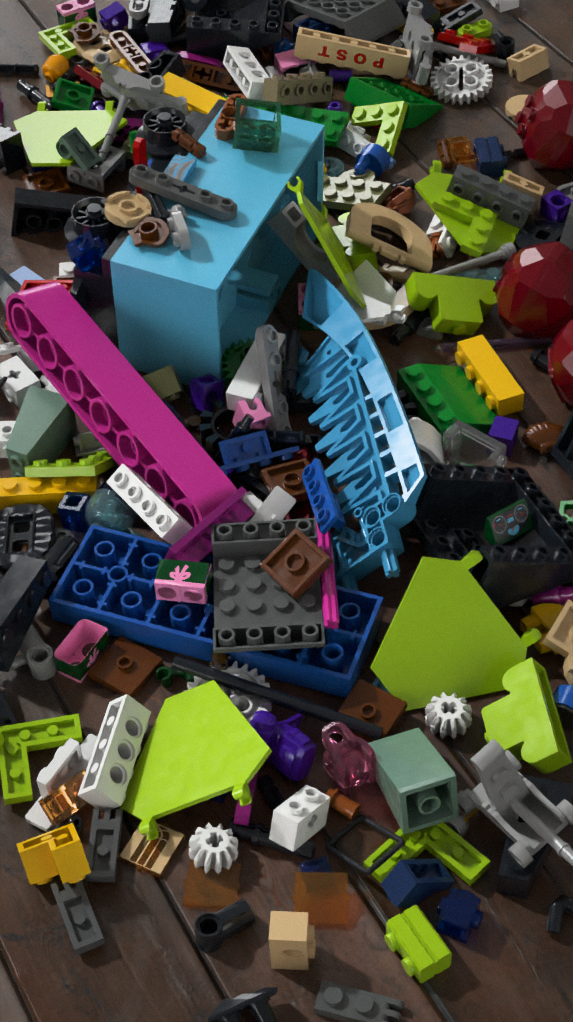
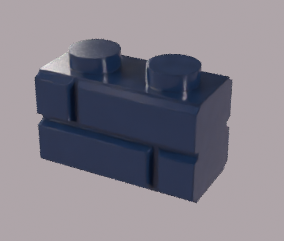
M496 136L487 137L486 139L484 137L474 139L473 156L478 172L493 178L503 176V171L508 166L507 156H504L503 144H499Z

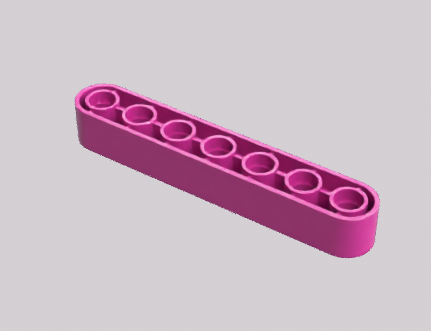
M50 282L12 293L8 296L6 301V318L15 340L119 466L123 463L138 473L193 528L237 491L230 479L62 284Z

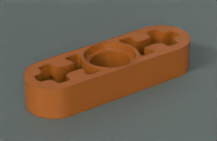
M232 94L227 98L215 123V137L217 139L228 141L234 138L247 111V97L245 95Z

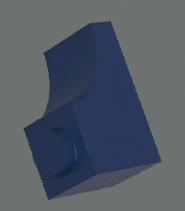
M439 858L400 860L380 885L387 893L389 901L396 908H404L418 905L422 900L436 892L448 890L455 880Z

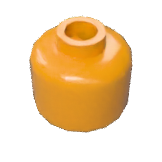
M60 54L49 56L42 67L44 78L50 83L56 82L58 77H62L70 69L69 62Z

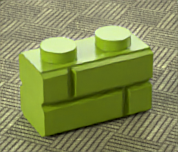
M418 905L408 908L402 914H398L386 922L385 941L392 952H399L403 958L401 960L402 966L410 977L415 975L419 983H424L434 977L435 974H439L450 967L452 960L451 951Z

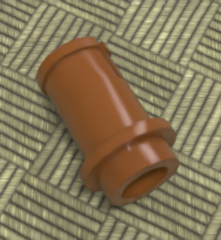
M440 232L433 233L429 239L432 243L433 259L438 260V253H440V259L444 257V251L438 244L442 234Z
M330 788L326 792V795L330 796L328 810L333 809L349 818V820H354L360 812L361 804L342 795L340 789L336 788L334 790Z

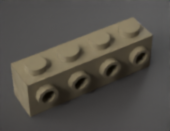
M314 72V75L312 73H300V76L289 73L286 74V77L274 74L272 78H264L263 103L281 106L331 101L333 77L325 76V72Z

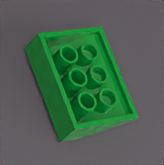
M350 77L344 100L350 102V106L354 108L405 101L408 107L402 130L417 127L443 108L442 104L385 78Z
M417 363L397 370V392L399 393L401 389L409 394V403L415 401L417 405V417L431 424L441 434L442 450L489 434L496 415L487 407L486 401L478 394L474 385L468 380L459 366Z

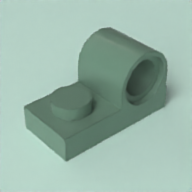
M77 127L62 135L56 143L59 155L64 159L73 157L84 172L102 160Z

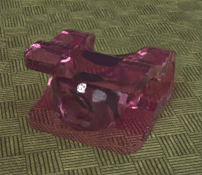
M331 722L324 726L322 729V743L327 751L323 754V767L333 779L335 789H340V793L349 798V786L356 787L362 785L365 781L370 784L376 781V754L364 739L355 736L342 722ZM339 733L343 736V740L337 743L329 735Z

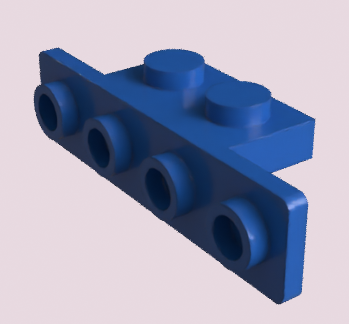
M266 430L219 442L225 464L219 466V468L227 476L228 471L232 469L239 473L249 470V465L257 463L258 467L272 464L271 459L279 458V461L294 458L293 453L300 451V448L295 446L272 452Z
M315 458L311 464L305 467L302 479L319 531L322 534H326L331 527L341 530L346 522L337 496L330 490L321 461Z

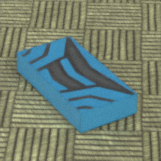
M175 154L164 173L187 182L197 166V159Z

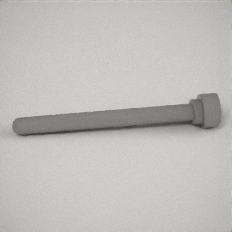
M509 242L501 245V248L496 252L430 274L452 276L500 259L502 261H509L513 252L517 253L514 244Z

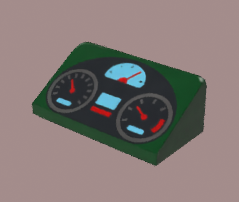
M523 498L487 517L484 539L493 545H503L533 528V521L527 501Z

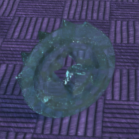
M324 157V164L326 168L329 167L330 169L324 175L331 177L340 176L345 170L344 163L335 157Z

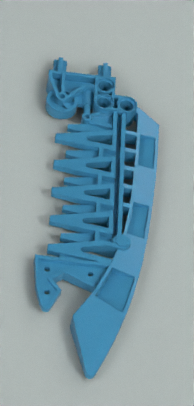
M313 268L308 271L302 318L324 331L328 336L307 362L309 352L299 344L298 368L300 370V377L297 379V394L302 392L305 399L313 397V402L316 404L328 399L308 420L312 426L321 423L319 426L322 431L334 427L315 445L316 452L318 453L328 450L326 455L329 459L342 454L324 471L327 481L335 479L333 483L337 488L351 482L336 496L340 508L344 507L342 509L343 516L347 517L353 514L359 520L361 526L360 533L343 526L341 530L336 529L331 534L336 584L359 591L357 581L382 565L387 578L392 576L396 578L400 575L397 556L405 551L399 529L414 519L417 511L415 504L424 486L427 474L397 389L374 339L348 300L327 278ZM399 482H401L404 493L402 496H400L397 485Z

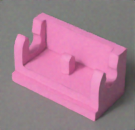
M294 49L274 54V68L277 69L279 75H284L283 72L286 69L308 64L307 60H301L293 56ZM309 59L311 65L317 63L316 60Z
M255 397L254 404L257 406V409L251 410L245 400L239 401L232 422L236 426L237 422L242 421L246 414H250L254 417L250 429H267L271 414L265 410L262 402Z

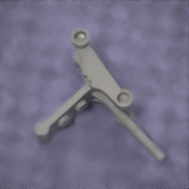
M492 739L470 759L476 768L481 783L472 791L467 788L465 791L460 790L457 793L458 807L466 815H469L478 808L515 843L508 851L523 868L534 860L532 856L547 843L557 851L560 857H563L573 866V849L571 845L564 842L557 835L568 824L573 825V805L566 799H563L557 806H554L533 783L518 772L522 765L510 751H505L495 739ZM519 816L525 821L524 823L518 822Z

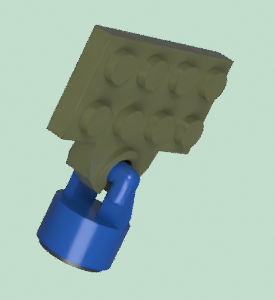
M375 143L368 144L357 155L354 169L348 170L338 177L323 175L324 206L326 208L351 211L352 207L357 203L366 202L380 205L392 191L391 183L376 181L390 165V156L386 149Z

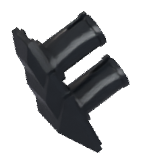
M265 987L254 993H243L233 999H223L207 1019V1022H242L240 1015L246 1009L252 1011L256 1022H277L268 1001L271 1000L270 997L276 995L278 988Z

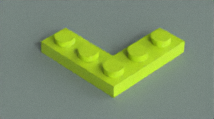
M87 16L38 32L39 38L55 55L60 54L68 60L72 56L77 55L76 47L69 41L74 36L69 34L68 30L74 27L77 22L94 23V21Z
M405 101L355 107L351 118V125L359 127L381 125L375 144L381 145L386 149L389 156L393 157L408 105Z
M439 189L431 208L470 224L459 251L475 258L481 257L498 214L469 200Z
M98 451L95 455H89L88 458L80 459L79 463H71V459L56 460V463H48L47 459L34 460L32 465L24 469L25 477L96 476L118 464L107 451Z
M79 713L0 726V733L5 737V742L0 747V771L5 805L34 800L28 752L64 746L69 738L79 743L83 742Z
M442 822L408 834H403L400 828L395 834L405 840L404 846L371 875L382 883L400 860L415 859L426 849L471 886L490 868L491 861ZM389 838L363 862V866L368 869L398 842Z

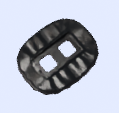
M546 218L541 220L533 219L530 223H525L523 229L519 230V233L516 235V243L522 249L541 243L556 242L558 239H561L565 222L549 221ZM538 233L549 236L547 240L536 238Z
M27 503L5 507L0 511L1 568L9 570L19 555L32 558L45 557L54 545V537L56 536L54 516L50 510L41 504ZM30 524L28 532L14 533L16 525ZM15 543H29L28 550L13 552V545Z

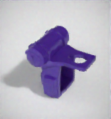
M263 710L256 711L250 724L272 750L266 762L272 764L278 771L294 782L305 778L313 764L317 746L299 730L303 715L298 713L285 721L276 722V717L273 714Z

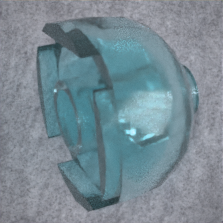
M104 488L98 489L90 497L85 506L84 517L89 528L92 524L125 533L133 525L136 514L124 500L121 501L115 497L116 492Z

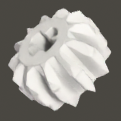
M443 692L441 698L433 696L431 703H428L425 708L426 726L430 727L432 734L440 732L442 739L446 735H450L454 740L456 733L464 736L466 728H470L472 723L471 705L466 704L465 697L457 699L455 692L451 696H447Z
M209 822L206 825V829L198 827L195 835H192L189 840V857L194 860L195 868L204 866L206 874L210 869H214L217 874L221 872L222 868L229 870L232 862L238 857L237 837H233L232 829L223 830L221 823L217 828L212 827Z

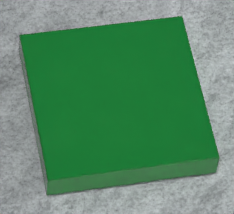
M58 77L50 107L63 111H88L91 108L95 88Z

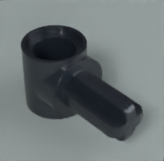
M497 30L492 35L495 41L497 57L507 62L506 58L514 54L515 39L510 36H504L500 30Z

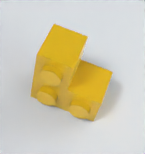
M73 823L16 844L30 885L46 884L53 880L56 875L60 876L63 884L66 882L76 883L91 873L81 840Z

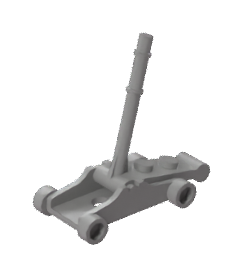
M416 0L408 2V17L403 35L399 36V41L403 45L401 48L411 50L409 61L411 70L408 71V78L415 80L419 85H426L431 70L433 50L459 57L463 55V58H467L470 55L472 60L478 57V62L484 60L486 64L505 68L506 60L498 59V57L472 54L460 51L456 47L433 42L432 37L434 33L431 31L432 26L421 15L423 4Z
M99 52L94 55L95 67L102 72L104 82L101 84L102 95L107 98L114 96L119 100L108 132L105 134L102 147L98 152L102 159L98 163L99 165L108 157L109 149L115 139L116 131L127 107L133 111H150L158 107H174L181 110L186 115V118L189 115L187 99L184 96L173 97L165 95V80L162 76L154 75L147 79L111 64L109 55L106 52Z

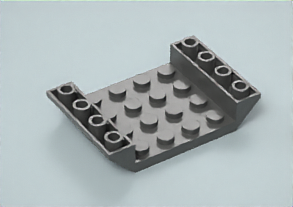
M289 0L285 4L284 22H291L293 19L306 14L310 18L319 19L326 24H332L339 29L345 30V36L371 42H375V40L382 36H386L388 33L405 25L407 20L395 0Z
M316 518L211 524L214 576L213 653L325 647L320 576L295 600L260 567V564L296 527L318 546Z

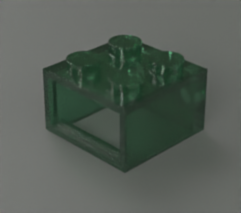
M236 98L233 116L232 149L278 153L281 136V102ZM240 105L275 109L273 121L240 118Z

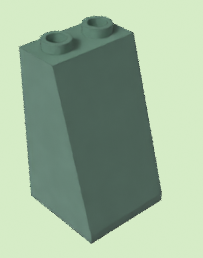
M33 385L28 387L6 446L12 477H25L24 468L32 465L34 460L47 459L48 463H54L78 432L74 410L61 394Z
M419 727L365 744L368 766L403 834L459 817L456 775Z

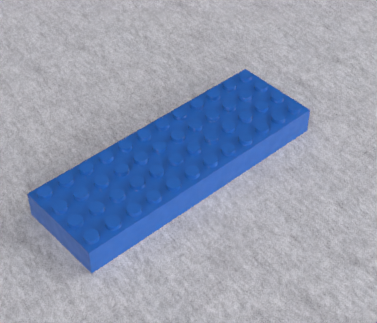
M91 524L48 602L52 619L75 626L80 620L88 619L108 628V635L120 637L121 635L130 641L212 662L214 576L207 604L157 600L154 581L158 563L161 559L165 558L169 548L173 545ZM209 554L201 561L202 563H209L207 576L211 564L213 571V554ZM336 585L340 622L338 623L339 627L335 630L332 628L327 629L324 626L325 647L228 652L226 654L231 655V659L228 660V667H232L233 663L237 661L238 668L248 664V672L256 668L258 675H264L272 679L347 698L360 677L382 622L383 597Z

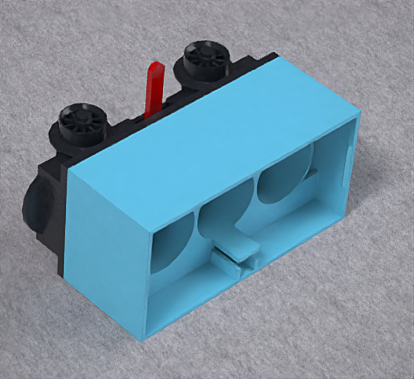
M218 99L208 114L191 111L187 118L181 110L174 107H158L147 112L143 118V125L135 135L132 147L134 166L143 164L148 167V153L153 160L149 168L164 173L175 154L197 159V166L186 183L233 200L238 207L236 217L233 220H221L182 205L185 213L188 214V217L184 218L190 236V250L180 251L179 247L174 246L173 232H169L168 240L160 248H150L144 245L135 247L131 236L127 232L128 230L135 229V227L128 228L113 224L104 214L107 198L89 197L80 200L73 206L71 210L72 217L67 220L64 226V233L69 243L79 248L83 255L73 268L74 280L70 294L135 370L150 374L166 366L173 365L178 372L182 384L190 386V379L211 374L223 381L224 390L226 385L224 384L225 378H222L221 359L222 355L225 354L226 348H231L232 343L238 345L240 339L244 343L247 342L248 338L252 342L255 340L257 327L265 324L301 265L299 259L267 223L292 200L300 208L297 194L287 187V182L289 181L292 187L298 184L296 177L298 176L304 183L303 194L319 212L322 211L320 204H323L325 125L247 106V111L234 138L222 141L215 137V123L226 101ZM177 128L182 129L206 147V155L202 156V158L194 156L179 145V143L172 140V131H175ZM136 186L132 195L139 193L145 197L142 189ZM160 196L167 211L174 205L180 204ZM306 219V232L314 243L317 236Z

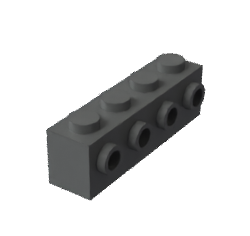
M461 164L458 165L446 191L483 208L490 209L498 214L497 219L519 229H523L536 201L535 198L526 193L513 189L509 185L500 183Z

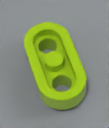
M480 19L477 22L460 27L458 35L463 36V33L474 35V38H484L491 35L492 24L486 19Z

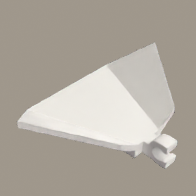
M367 259L353 272L367 307L362 308L350 296L343 282L338 287V290L352 305L363 323L385 325L389 321L404 324L407 319L406 315H402L405 306L396 305L393 308L396 291Z

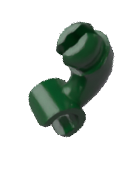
M164 666L156 670L157 680L162 679V686L164 688L172 685L174 676H180L186 679L187 682H194V676L172 669V667Z

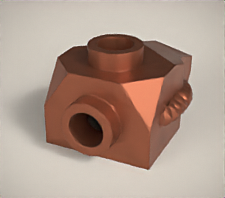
M399 185L390 192L380 205L405 216L415 206L414 198L416 196L409 186Z

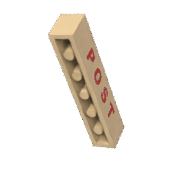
M299 27L293 56L301 60L311 59L316 60L320 64L330 63L340 68L349 67L359 72L369 71L375 75H388L394 79H401L407 74L411 50Z

